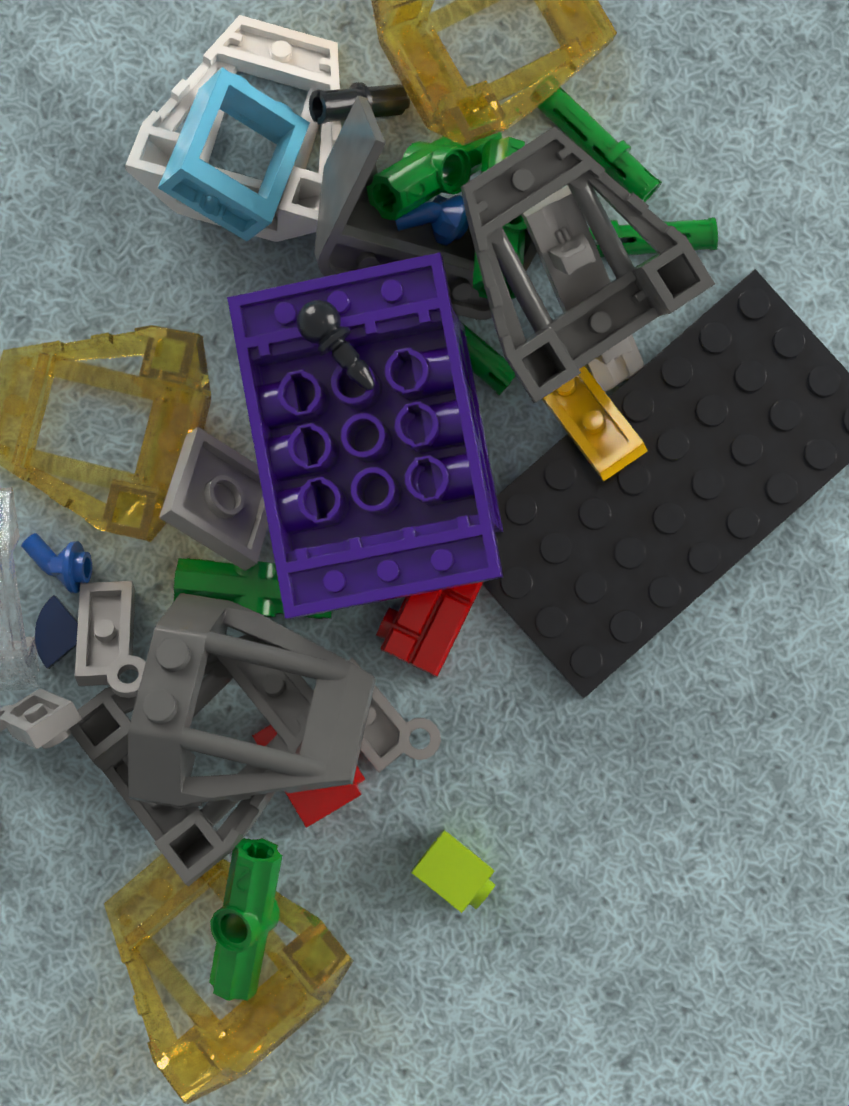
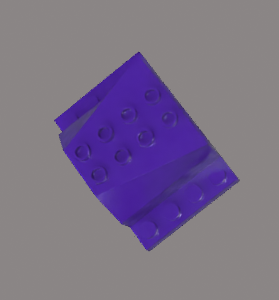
M438 252L227 297L285 619H294L503 578L495 536L496 532H503L466 332L465 327L452 309L441 253ZM313 300H325L336 307L341 317V326L348 327L351 330L345 341L350 342L358 352L360 360H364L370 369L375 382V387L372 390H366L352 381L346 374V369H342L332 357L331 351L321 356L318 352V344L311 343L301 336L297 328V316L300 309L306 303Z

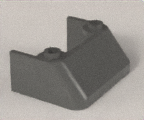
M357 95L323 168L314 254L320 272L325 277L440 252L443 256L452 309L455 314L476 320L491 319L492 315L488 299L479 297L478 291L472 288L475 248L469 226L460 239H454L445 246L436 242L431 223L398 231L395 220L382 218L379 211L369 203L366 187L373 182V177L377 174L376 162L386 142L368 99ZM528 229L525 231L523 261L525 271H527L537 253Z

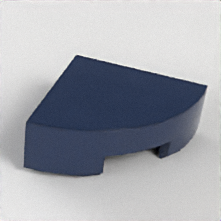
M55 595L43 606L35 627L36 649L47 669L54 666L77 645L78 621Z

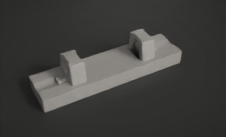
M568 186L556 191L521 214L563 313L611 282L586 220ZM630 335L585 366L606 392L633 377L645 365L633 335Z

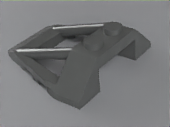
M555 126L461 186L465 212L498 339L505 359L533 403L538 402L581 373L580 368L657 317L671 314L715 285L687 237L672 225L668 226L648 209L649 205L634 193L630 194L604 172L605 168ZM565 185H568L616 279L552 320L502 226ZM595 190L658 254L636 267L633 266ZM504 277L535 332L527 339L524 337Z
M180 593L155 626L129 725V798L184 809L202 806L204 802L230 799L232 802L251 799L252 795L280 791L293 793L353 784L376 679L373 675L350 661L253 610L232 601ZM230 627L276 647L226 635L227 629ZM209 653L316 679L299 755L190 728ZM192 751L276 772L191 777L196 758Z
M247 634L238 637L240 639L276 647L257 638L249 636ZM209 653L204 671L206 676L202 679L193 717L234 679L277 732V735L265 747L299 755L314 693L303 677ZM110 687L105 688L77 710L82 720L69 728L71 734L92 762L104 772L154 838V844L185 885L189 886L233 851L235 846L255 824L275 792L252 795L251 799L242 800L217 831L214 826L239 801L231 802L230 799L208 802L202 809L199 807L182 809L130 799L128 785V730L131 720L126 714L133 711L137 696L131 698L120 697ZM246 765L237 774L276 771Z

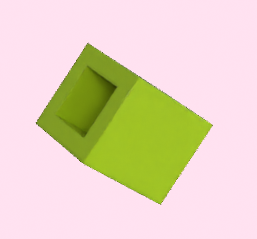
M445 829L411 870L412 874L461 913L469 904L473 908L478 909L496 886L489 879L495 872L494 868Z

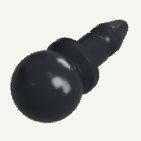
M313 300L306 303L300 309L297 316V328L301 336L311 343L318 344V352L321 356L331 351L332 357L342 369H346V374L352 381L366 390H372L375 387V382L370 369L364 360H360L358 352L350 342L345 341L351 330L348 327L341 326V317L336 307L325 300Z

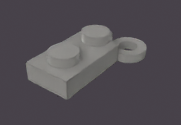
M133 581L80 583L75 679L78 686L109 685L112 691L120 697L131 698L137 696L146 662L138 656H133L136 594ZM131 669L139 673L138 678L132 683L127 684L119 680L120 675L126 670Z
M353 658L349 660L351 663L360 667ZM375 685L361 744V752L379 773L402 753L416 760H423L433 756L439 749L441 742L440 731L437 726L425 718H414L405 722ZM415 729H425L429 733L430 743L426 748L416 749L411 745L409 737Z
M41 688L14 705L0 708V731L7 728L13 738L35 749L41 746L43 749H47L61 743L71 734L69 728L82 720L72 701Z

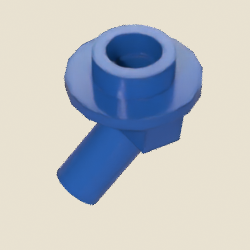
M437 195L432 202H425L395 220L398 231L431 223L436 242L445 246L454 239H460L469 226L463 196L454 195L450 198Z
M37 533L30 535L22 543L21 547L46 574L56 577L70 593H79L80 583H88L92 576V558L89 552H84V548L79 541L70 542L58 556Z

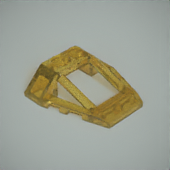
M371 0L380 46L423 123L429 130L461 145H466L509 129L525 118L600 54L614 40L617 34L598 0H534L561 47L489 84L485 80L467 87L437 32L501 0H455L431 13L430 11L435 0ZM517 93L516 95H514L513 97H511L510 99H508L500 105L499 101Z
M149 325L134 328L135 331L115 335L107 332L91 335V339L67 343L54 341L3 350L0 360V465L17 477L40 489L63 507L72 510L98 530L151 542L167 524L159 516L186 435L197 427L203 430L205 428L211 404V389L203 336L198 333ZM144 356L139 376L75 361ZM54 377L153 400L135 473L35 450ZM52 475L109 488L107 503Z
M161 854L108 899L104 906L121 961L127 967L135 992L133 999L138 1015L143 1018L150 1040L147 1044L152 1060L183 1103L189 1104L246 1075L329 1002L354 960L320 918L276 891L275 900L280 910L279 921L298 936L286 946L273 929L268 932L264 953L279 970L258 987L257 993L251 999L243 1000L224 1018L219 1020L152 937L209 888L223 902L230 862L222 859L191 885L187 886L164 855ZM148 968L195 1023L179 1039H177Z

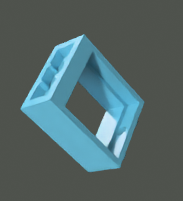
M222 67L198 89L158 189L243 240L249 241L272 223L310 122L295 114L286 104L273 100L251 86L245 78L230 73ZM219 109L276 144L258 194L199 158Z

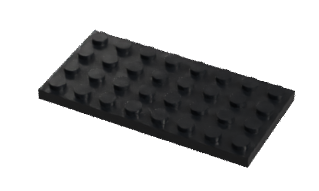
M756 269L609 397L644 442L647 449L645 454L603 481L571 437L566 434L497 495L503 532H496L495 536L503 578L484 581L482 586L582 699L588 696L849 464V372Z

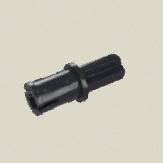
M355 82L347 89L315 90L309 98L310 116L319 125L327 122L346 121L357 95L368 99L375 118L402 115L405 109L410 107L407 88L401 84L367 87L364 83Z

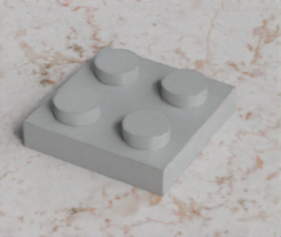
M195 428L186 435L159 518L246 571L257 564L268 528L257 464L203 429Z

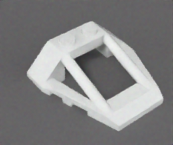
M239 15L203 55V62L187 80L182 78L171 90V98L158 112L153 110L142 122L126 162V171L177 214L218 225L158 189L180 133L175 131L188 115L198 89L223 67L233 74L239 71L306 90L308 94L301 117L310 122L272 223L255 236L279 242L314 233L317 229L323 168L342 128L340 121L322 124L319 172L306 170L319 128V124L314 122L310 116L309 98L315 90L340 89L338 43ZM220 109L199 157L206 163H209L224 112ZM215 167L258 194L262 180Z

